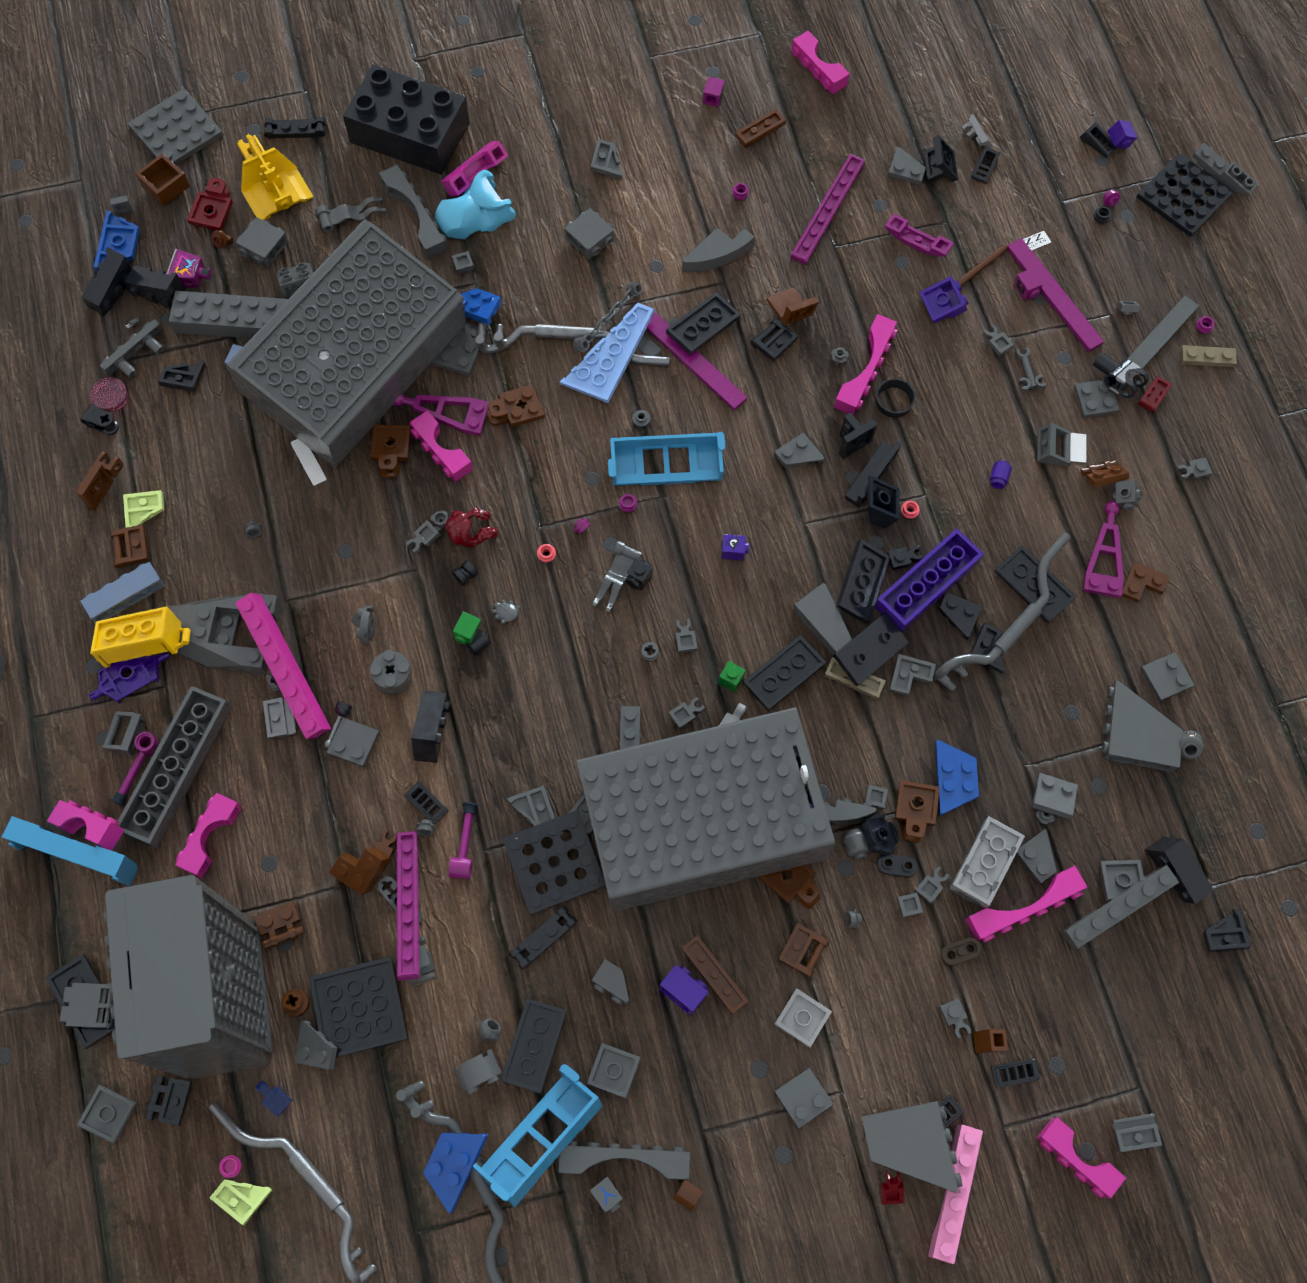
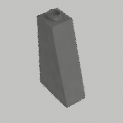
M822 583L794 605L793 612L832 656L852 640L825 583Z

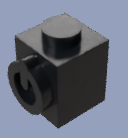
M636 558L627 571L625 582L635 590H643L653 576V567L648 561Z

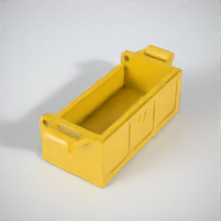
M168 607L96 621L90 653L104 668L110 667L111 663L150 656L168 652V650L172 654H177L180 647L189 644L191 630L189 628H181V621ZM181 633H182V640H181V643H179V641H180V635H181Z

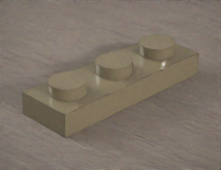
M1182 345L1180 348L1181 364L1235 367L1237 364L1236 348Z
M833 657L824 675L874 699H878L886 682L871 674L861 684L855 686Z

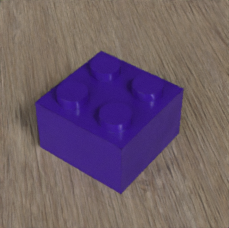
M675 965L660 983L659 990L688 1015L692 1016L707 997V986L701 980L697 979L695 981L690 977L691 972L681 965L679 968Z

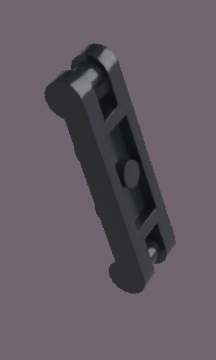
M323 117L296 120H273L266 118L264 120V126L266 127L264 129V136L266 138L325 136V118Z
M566 906L559 909L555 915L509 953L512 959L515 958L521 970L530 965L578 923L575 916L572 917L568 913L569 909ZM561 918L566 922L564 926L558 923ZM525 949H526V950L529 952V954H530V955L527 956L526 958L522 955V952H523Z

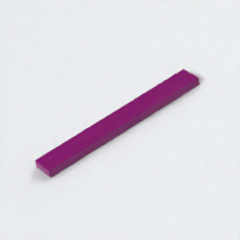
M853 154L848 156L793 250L791 259L805 265L807 264L865 164L864 159Z
M1020 238L1007 245V251L1023 271L1031 268L1034 269L1043 283L1040 292L1084 348L1090 352L1103 345L1104 340L1024 240Z
M654 312L646 328L652 336L733 411L747 401V396L698 351L690 356L666 334V329L670 326Z
M417 831L397 833L398 981L420 979Z

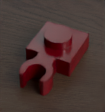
M898 1171L894 1178H890L889 1172L885 1174L887 1183H881L880 1191L882 1205L903 1203L904 1185L901 1182Z

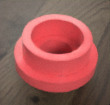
M906 501L903 503L901 513L905 518L913 519L918 516L920 509L916 502Z
M543 544L538 548L537 556L542 562H551L556 556V550L552 545ZM545 552H549V553H550L549 556H544L543 554H544Z

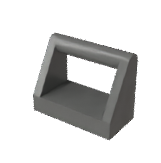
M1053 423L1039 428L1037 461L1043 464L1069 466L1071 431ZM1056 436L1063 437V457L1055 454Z
M115 711L102 749L134 756L136 750L135 738L138 734L142 733L146 719L138 713ZM121 719L130 720L121 746L112 745Z

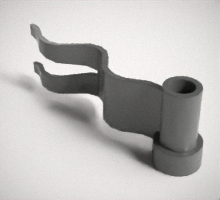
M369 197L358 206L341 204L329 210L327 206L321 205L315 209V213L320 220L323 231L328 233L333 230V225H337L343 220L353 219L355 221H362L373 212H387L386 208L370 207L363 213H360L368 204L383 201L382 197Z
M620 540L613 551V554L616 556L612 566L606 574L592 604L596 607L604 597L610 584L613 583L606 609L608 613L613 607L621 586L627 578V571L636 558L640 559L642 552L626 546V543Z

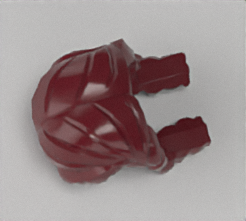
M477 507L466 513L457 510L453 511L445 522V529L451 542L463 547H476L477 544H481L489 538H496L498 530L493 527L480 529L474 538H471L470 518L476 517L490 521L491 514L488 511L479 510Z

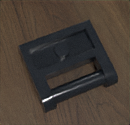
M776 318L770 322L771 325L758 337H754L750 341L755 349H759L773 362L798 339L797 334ZM779 330V331H778L771 339H769L765 344L763 343V341H764L773 331Z

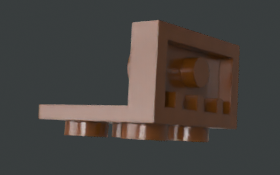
M795 288L768 296L766 299L784 325L812 316L819 303L816 297L803 300Z

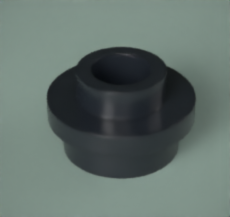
M1105 206L1099 207L1094 212V219L1099 223H1107L1111 219L1110 209Z

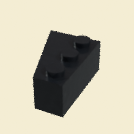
M109 247L105 250L108 253L103 263L99 262L97 266L100 269L96 277H91L81 296L87 307L104 316L112 309L116 300L123 295L124 290L127 288L124 281L132 270L126 257Z
M135 265L124 281L128 292L133 296L144 297L149 302L160 303L166 308H172L175 291H185L177 273L172 272L171 275H168L163 270H159L157 273L152 272L151 268Z
M423 690L411 737L415 761L438 762L443 728L445 729L446 726L445 716L446 713H449L450 701H447L446 693Z
M1162 837L1144 849L1158 868L1165 865L1170 868L1179 881L1173 888L1182 901L1196 904L1214 891L1184 839Z

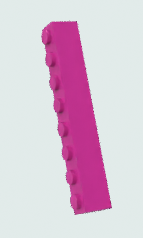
M249 593L236 601L237 608L305 738L316 739L331 730L262 595Z

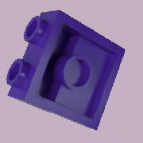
M952 276L919 292L933 323L948 316L953 318L967 311L966 305L969 304L965 295L961 296L959 291L962 288L958 280L954 281Z

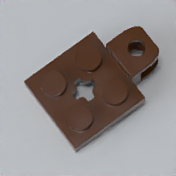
M533 385L499 393L498 399L489 402L487 406L489 409L487 417L490 424L494 426L507 423L508 420L510 427L545 418V413ZM519 403L525 404L524 409H522L520 406L517 407V405H519Z
M410 425L373 426L370 457L371 460H378L383 478H396L399 474V461H408L411 436ZM390 440H393L395 444L389 446L386 443H389Z
M104 451L99 454L93 466L88 469L85 479L78 485L76 491L87 508L93 511L96 510L114 480L111 477L116 479L123 467V462L118 457H115L109 464L110 457Z
M900 780L895 820L904 821L902 837L905 841L919 843L925 834L926 825L935 826L940 787ZM915 799H919V803H922V806L917 808L912 802Z
M807 865L758 876L764 884L787 904L795 898L805 908L811 909L820 900L821 891L811 881L816 873ZM785 872L787 874L790 872L791 879L784 880L782 873Z

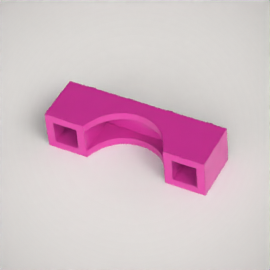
M806 31L793 39L791 52L802 62L805 68H808L814 78L823 84L826 90L834 94L848 85L850 73L840 63L829 64L821 61L816 55L819 41L809 31Z
M491 141L445 177L441 183L450 196H459L471 186V182L477 173L498 165L509 155L500 141Z
M428 410L410 422L412 436L422 442L421 446L423 449L433 455L432 459L437 465L440 464L443 467L442 470L448 478L451 477L456 482L473 470L471 461L461 449L447 450L436 443L440 428L438 422Z
M218 793L211 797L207 803V810L204 815L199 817L197 827L194 833L188 836L187 845L178 854L175 865L202 879L212 862L205 848L209 834L219 826L232 825L242 807L237 802Z
M59 800L47 822L70 834H74L78 829L86 826L85 839L111 851L124 832V829L117 826L119 822L111 817L105 819L106 816L97 811L92 814L93 811L85 806L80 808L79 804L71 800L68 803Z
M1058 1117L1051 1118L1037 1136V1139L1041 1142L1040 1146L1049 1153L1052 1151L1058 1157L1057 1161L1066 1168L1069 1166L1075 1172L1074 1176L1082 1183L1087 1182L1092 1187L1091 1191L1101 1199L1103 1197L1112 1198L1126 1177L1110 1163L1090 1166L1082 1162L1073 1148L1074 1131Z

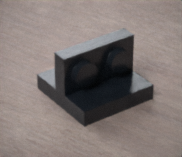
M940 135L933 137L934 147L924 151L928 180L934 182L944 176H947L952 182L958 180L955 152Z
M851 412L844 416L840 431L842 444L839 451L842 459L873 441L878 425L874 419L861 426Z

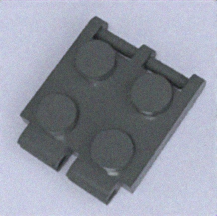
M72 983V987H65L63 1002L69 1003V1006H62L60 1022H66L68 1027L110 1028L108 1021L110 1008L113 1004H111L112 995L108 992L109 984Z

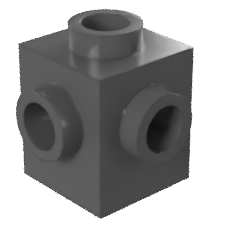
M1135 480L1116 482V492H1114L1113 498L1116 504L1123 510H1132L1134 507L1140 506L1142 490L1139 489V484Z

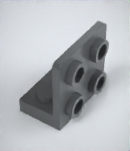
M299 263L296 267H286L276 272L284 299H289L313 274L310 263Z

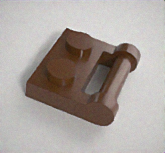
M143 524L116 529L110 532L114 544L115 568H124L127 565L149 561L146 533ZM122 537H125L127 557H123Z
M797 923L778 960L799 971L804 976L811 978L814 973L812 970L824 947L828 946L829 940ZM814 940L817 944L806 966H803L800 962L809 944Z

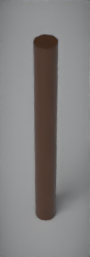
M1003 244L958 280L960 286L964 285L1008 250V246Z

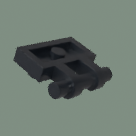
M157 1075L155 1084L152 1083L151 1090L153 1091L150 1102L146 1104L145 1110L147 1112L145 1119L153 1120L155 1112H159L158 1122L181 1126L193 1082L170 1078L168 1086H163L165 1077ZM161 1092L165 1093L162 1106H159V1098Z

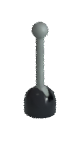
M340 701L337 702L335 712L338 717L328 740L324 743L325 747L329 748L341 718L351 712L352 706Z

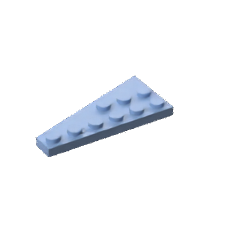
M637 303L623 317V320L616 327L614 326L605 338H602L584 356V360L577 367L574 366L571 373L566 378H563L560 384L609 403L655 312L654 309Z

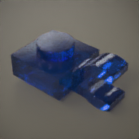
M260 1081L255 1087L266 1097L261 1103L276 1117H279L293 1101L279 1086L272 1090L268 1084Z

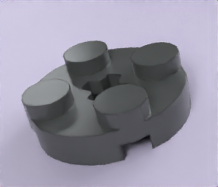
M364 606V608H359L358 618L361 621L360 627L356 629V638H360L362 644L370 645L372 642L369 638H374L376 617H372V612H375L374 606Z

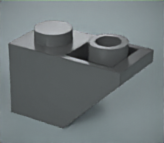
M605 959L592 979L593 988L601 994L605 992L612 996L611 1000L621 1006L622 1003L627 1005L629 997L623 970Z

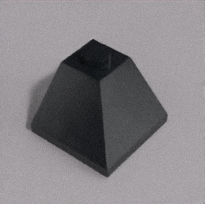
M871 475L868 476V513L870 523L886 529L899 520V488Z

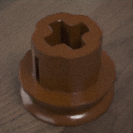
M300 989L287 991L281 1000L283 1011L292 1017H298L306 1013L310 1004L308 995ZM293 998L298 999V1001L295 1002L296 1006H292L290 1004Z

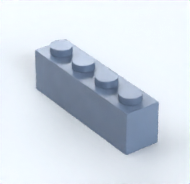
M148 562L139 565L130 573L123 574L118 580L104 585L97 592L88 594L81 600V603L91 620L96 624V621L115 616L162 589L165 585L153 566Z

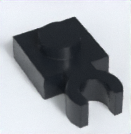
M915 546L910 551H907L906 547L889 550L887 555L890 556L889 561L892 570L911 566V560L913 562L922 560V555L916 556L914 552L919 551L920 547Z

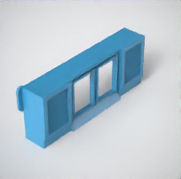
M723 432L610 438L611 459L608 460L609 476L613 480V486L681 484L723 480L722 450L725 449ZM688 448L690 472L670 473L668 449ZM663 449L664 473L644 474L643 450Z
M13 816L2 835V838L10 842L8 845L21 851L27 846L110 875L116 882L129 887L138 871L137 864L125 855L99 846L93 847L52 833L39 825Z
M563 1064L559 1069L562 1075L559 1081L482 1167L476 1163L473 1165L475 1171L491 1186V1190L503 1201H508L513 1207H516L547 1168L603 1106L599 1097L579 1081V1075L566 1064ZM547 1110L551 1111L568 1126L553 1144L533 1128ZM527 1133L547 1149L532 1168L512 1151Z

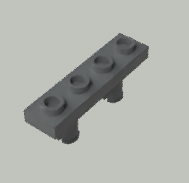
M155 319L146 323L140 332L133 334L129 341L124 345H120L110 357L104 358L100 364L103 373L109 377L117 369H120L129 378H133L137 374V370L127 361L147 345L156 355H160L164 351V347L155 339L162 332L160 324Z

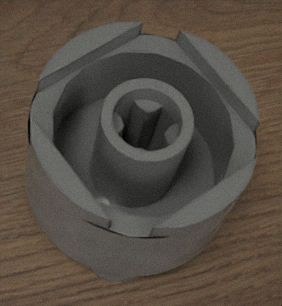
M386 650L373 660L370 673L376 687L382 693L387 695L400 694L408 689L412 682V670L404 655L392 650Z
M492 1049L487 1050V1056L483 1052L460 1064L461 1069L458 1066L452 1068L462 1091H467L468 1095L480 1089L481 1083L486 1081L488 1085L500 1078L499 1074L502 1071Z

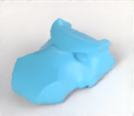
M487 170L480 171L475 176L471 187L464 191L462 196L440 202L435 213V220L447 238L465 240L469 235L479 230L482 232H493L502 224L512 221L516 217L515 211L510 207L512 204L510 199L501 200L495 192L496 183L491 172Z

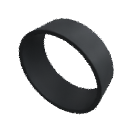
M898 378L888 379L877 388V407L881 413L888 417L899 418L906 415L915 403V391L905 380ZM898 388L908 395L910 407L900 412L890 411L882 406L878 397L885 389Z

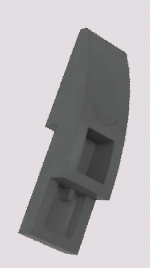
M1205 143L1192 155V158L1203 166L1202 170L1234 192L1249 196L1259 184L1234 161L1228 164Z
M846 798L837 800L835 807L831 806L828 802H824L829 822L832 825L862 821L870 818L876 812V808L872 807L871 804H856Z

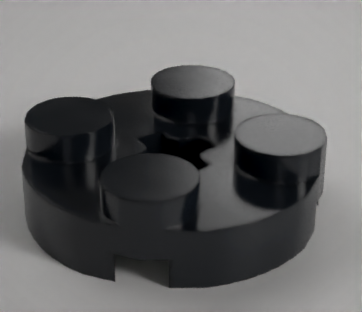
M876 814L862 823L861 828L869 850L872 853L877 852L881 855H886L897 848L895 844L899 840L898 833L891 821L887 822L884 819L886 818L885 816Z

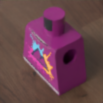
M179 249L174 250L166 273L168 275H171L172 272L177 273L183 287L197 288L202 278L210 280L212 276V270L205 268L201 257Z

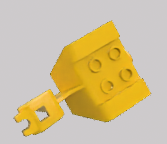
M249 134L246 135L248 143H244L242 139L239 140L237 144L245 158V161L242 162L241 191L257 218L261 220L269 219L272 214L288 209L300 201L303 203L314 198L297 167L276 148L273 147L265 151L255 135L253 137Z

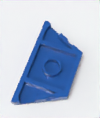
M106 210L94 263L95 271L100 269L97 267L99 262L103 263L108 254L105 252L107 247L124 255L128 262L134 260L140 229L137 225L127 222L122 217L118 218L108 210Z
M477 288L461 294L464 297L465 317L487 325L491 323V316H495L497 309L502 304L500 296Z
M936 740L937 786L940 787L938 809L939 815L942 816L979 797L977 759L940 740Z
M441 1133L423 1174L447 1212H454L488 1134Z

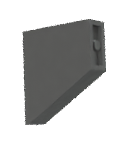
M1115 681L1107 690L1109 705L1105 709L1107 723H1105L1103 728V734H1106L1101 748V752L1104 753L1103 759L1174 773L1180 768L1181 747L1179 746V740L1183 735V730L1120 681Z
M938 1101L862 1117L870 1159L873 1163L956 1194L961 1193L959 1187H963L961 1175L955 1171L954 1164H958L955 1151H951L949 1142L952 1141L949 1128H945L946 1110L944 1106H940Z

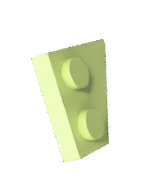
M161 490L123 495L126 528L141 525L164 511L163 492Z
M224 1179L210 1196V1199L244 1226L272 1192V1189Z

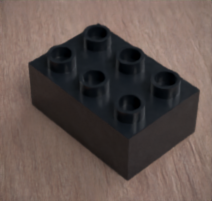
M372 64L343 114L350 143L440 175L443 174L470 124L466 96Z

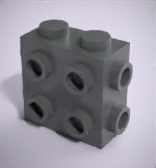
M591 208L586 212H582L577 219L569 222L564 228L565 239L588 260L593 256H597L604 247L611 245L614 240V228L612 225L606 223L600 214L594 212Z
M257 217L253 222L249 223L247 229L236 241L239 249L238 252L243 257H249L258 265H264L267 268L270 267L289 243L286 232L280 227L276 228L267 220H261Z

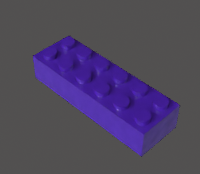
M956 528L877 599L874 607L881 614L887 612L902 633L980 562L984 553Z

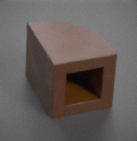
M987 1029L973 1032L975 1054L1008 1051L1005 1029Z
M684 1180L673 1200L692 1211L703 1191L687 1180Z

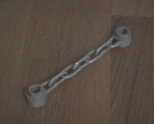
M628 283L624 298L611 307L610 312L596 323V327L592 331L588 332L584 337H578L574 340L573 348L575 351H587L594 336L608 325V321L616 316L627 302L642 293L643 288L640 283ZM616 306L619 308L617 312L613 310ZM603 321L605 324L601 327L599 324Z

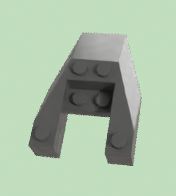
M248 594L222 596L167 606L181 621V628H189L191 630L189 644L180 647L177 653L210 669L260 675L267 674L268 665L259 649L234 646L240 617H242L235 602ZM261 594L274 620L278 622L282 606L279 598L275 595ZM181 633V635H180V641H179V643H181V640H182V633Z

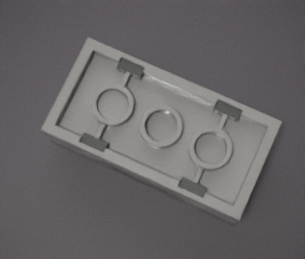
M988 816L980 827L948 890L983 910L989 907L1025 836Z

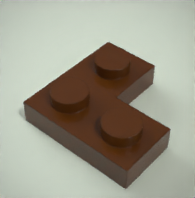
M1134 561L1124 583L1122 596L1138 603L1144 588L1162 595L1170 576Z

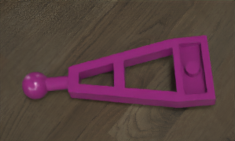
M401 394L393 404L395 406L402 404L413 406V411L419 414H423L428 410L436 421L463 433L481 436L487 411L489 410L487 407L488 401L468 397L416 395V398L412 399ZM421 403L438 404L436 412L422 407ZM445 404L469 406L464 424L442 415Z
M1110 501L1104 507L1107 514V523H1103L1084 574L1082 591L1120 598L1122 596L1124 575L1119 525H1114L1115 515L1118 514L1120 507L1115 501ZM1106 531L1112 532L1113 547L1102 545ZM1099 553L1114 555L1116 577L1092 573Z

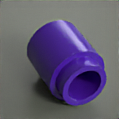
M1000 460L993 465L989 480L991 482L990 485L996 489H1003L1008 484L1012 467L1007 461Z

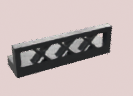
M883 441L846 493L845 499L860 508L868 497V476L871 475L881 479L897 456L902 443L896 441L891 446Z

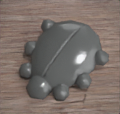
M502 600L501 603H494L492 613L496 614L494 619H499L501 624H505L517 617L520 606H515L513 601L506 603L505 600Z

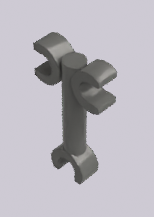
M1026 347L1024 350L1025 354H1021L1020 350L1017 349L1015 356L1018 360H1021L1026 378H1020L1018 384L1026 385L1021 388L1020 392L1025 393L1029 388L1045 389L1046 383L1041 384L1038 382L1043 380L1044 375H1038L1034 379L1028 360L1030 349Z

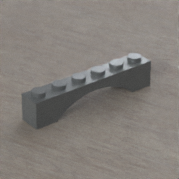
M395 165L380 172L381 183L388 195L404 202L417 215L420 222L418 233L419 245L426 258L430 259L445 252L446 238L443 233H439L436 221L431 220L428 208L423 207L420 195L417 196L415 194L416 191L413 184L407 181L408 177L405 171H401L399 166Z
M1167 865L1159 867L1113 900L1062 930L1061 934L1071 949H1078L1178 884L1179 881Z
M571 1141L560 1154L559 1173L582 1174L600 1162L625 1158L650 1165L666 1179L689 1180L690 1152H685V1147H673L672 1151H664V1146H651V1150H642L643 1145H630V1149H622L621 1144H608V1148L600 1147V1143L587 1142V1147L578 1146V1142Z

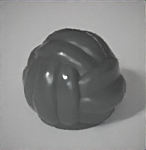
M486 1019L480 1023L479 1035L482 1040L493 1042L499 1039L501 1027L497 1021Z

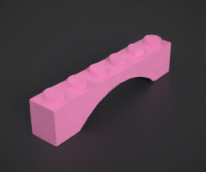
M958 1125L956 1127L952 1151H955L958 1164H954L956 1173L961 1175L963 1187H959L961 1193L958 1194L946 1190L940 1215L932 1236L928 1257L950 1264L955 1263L982 1138V1130L966 1125Z

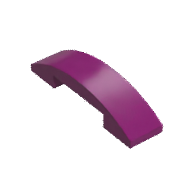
M893 214L885 225V228L898 240L913 249L929 255L945 257L954 245V242L940 235L936 239L909 226V220Z

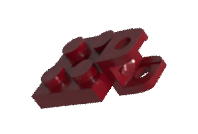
M213 177L207 184L206 192L198 191L187 221L192 225L222 231L233 201L229 198L230 191L226 188L225 180ZM211 209H213V212L210 213V214H208V213L206 212V211H210Z

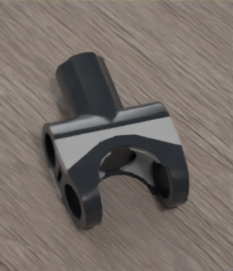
M1102 352L1093 363L1094 367L1106 374L1104 377L1105 385L1124 398L1133 397L1137 392V387H1144L1149 381L1148 374L1137 364L1127 359L1118 363ZM1137 375H1141L1144 378L1143 383L1138 381ZM1125 386L1131 388V390H1132V393H1131V394H1129V393H1127V392L1125 391V389H1124Z

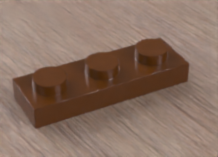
M775 109L735 132V137L746 148L784 126L786 119Z

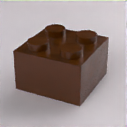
M163 153L135 173L141 186L163 207L190 187L185 173Z

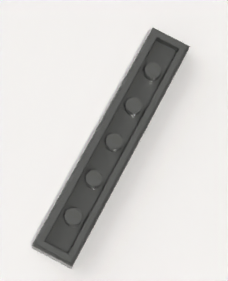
M1184 296L1127 360L1134 362L1143 369L1197 310L1199 305L1187 296Z

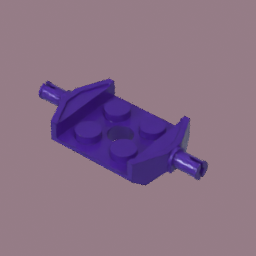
M163 652L157 656L153 654L114 662L108 668H101L98 672L99 689L91 692L88 696L93 701L102 695H107L117 703H122V698L154 680L156 682L160 681L159 664L170 657L169 653ZM132 669V674L129 677H123L125 670Z

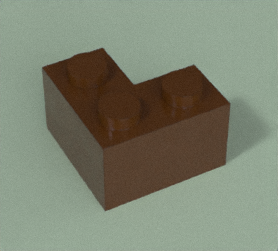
M376 847L365 849L360 860L346 853L338 856L329 874L359 894L364 895L372 891L391 857Z

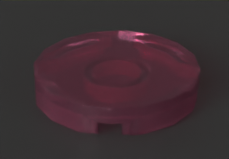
M107 377L93 385L90 398L92 403L100 409L116 411L126 403L128 391L121 380Z

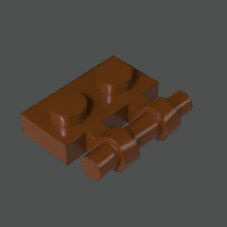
M1106 460L1098 465L1091 464L1080 470L1081 475H1086L1087 482L1095 488L1129 479V471L1118 465L1116 460Z
M294 901L254 916L260 935L263 937L269 934L270 939L263 941L265 949L272 946L275 948L281 942L297 939L298 935L305 933L302 925L297 928L294 927L295 923L301 921ZM287 927V932L277 935V930Z

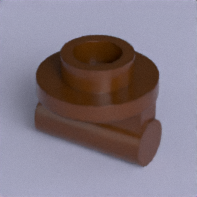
M216 230L211 235L213 244L218 248H223L228 243L231 244L233 242V237L226 235L221 230Z

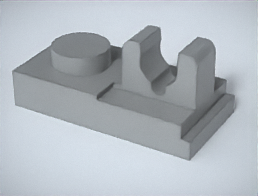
M973 114L970 115V121L963 125L965 131L971 129L967 133L968 137L972 138L977 134L978 136L975 139L980 147L984 145L991 148L993 145Z

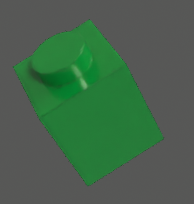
M463 611L453 630L455 640L461 644L467 643L471 645L481 625V619Z
M728 661L719 676L718 684L735 693L744 678L746 670Z

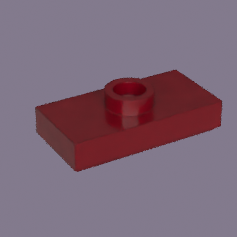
M1157 375L1138 404L1154 413L1173 384Z

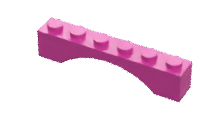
M877 314L868 336L871 345V360L858 377L842 385L834 408L845 413L851 412L853 416L856 410L860 411L864 402L861 399L863 395L867 396L871 387L869 383L870 381L874 382L878 373L875 370L877 367H881L884 361L882 356L884 353L887 354L891 344L889 341L890 339L894 340L898 330L895 329L896 321Z
M1073 866L1054 876L1044 895L1031 906L1012 911L986 908L969 916L965 921L974 938L978 941L983 940L985 943L995 938L994 934L999 931L1004 934L1012 930L1011 925L1015 923L1023 925L1030 921L1029 917L1034 914L1039 917L1047 913V908L1051 906L1058 908L1066 903L1065 899L1069 897L1074 900L1082 896V891L1087 886L1076 866Z

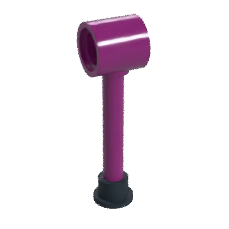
M142 732L136 736L134 743L139 753L119 792L115 793L113 799L110 798V801L125 807L126 794L146 755L153 756L160 744V741L149 732ZM151 740V744L144 748L145 743Z
M463 802V814L465 816L459 855L456 858L451 857L449 878L470 880L472 859H467L466 856L472 817L475 815L478 804Z

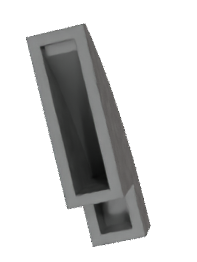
M716 228L682 260V271L698 272L726 265L752 249L755 237L743 229L734 239H731L720 229Z

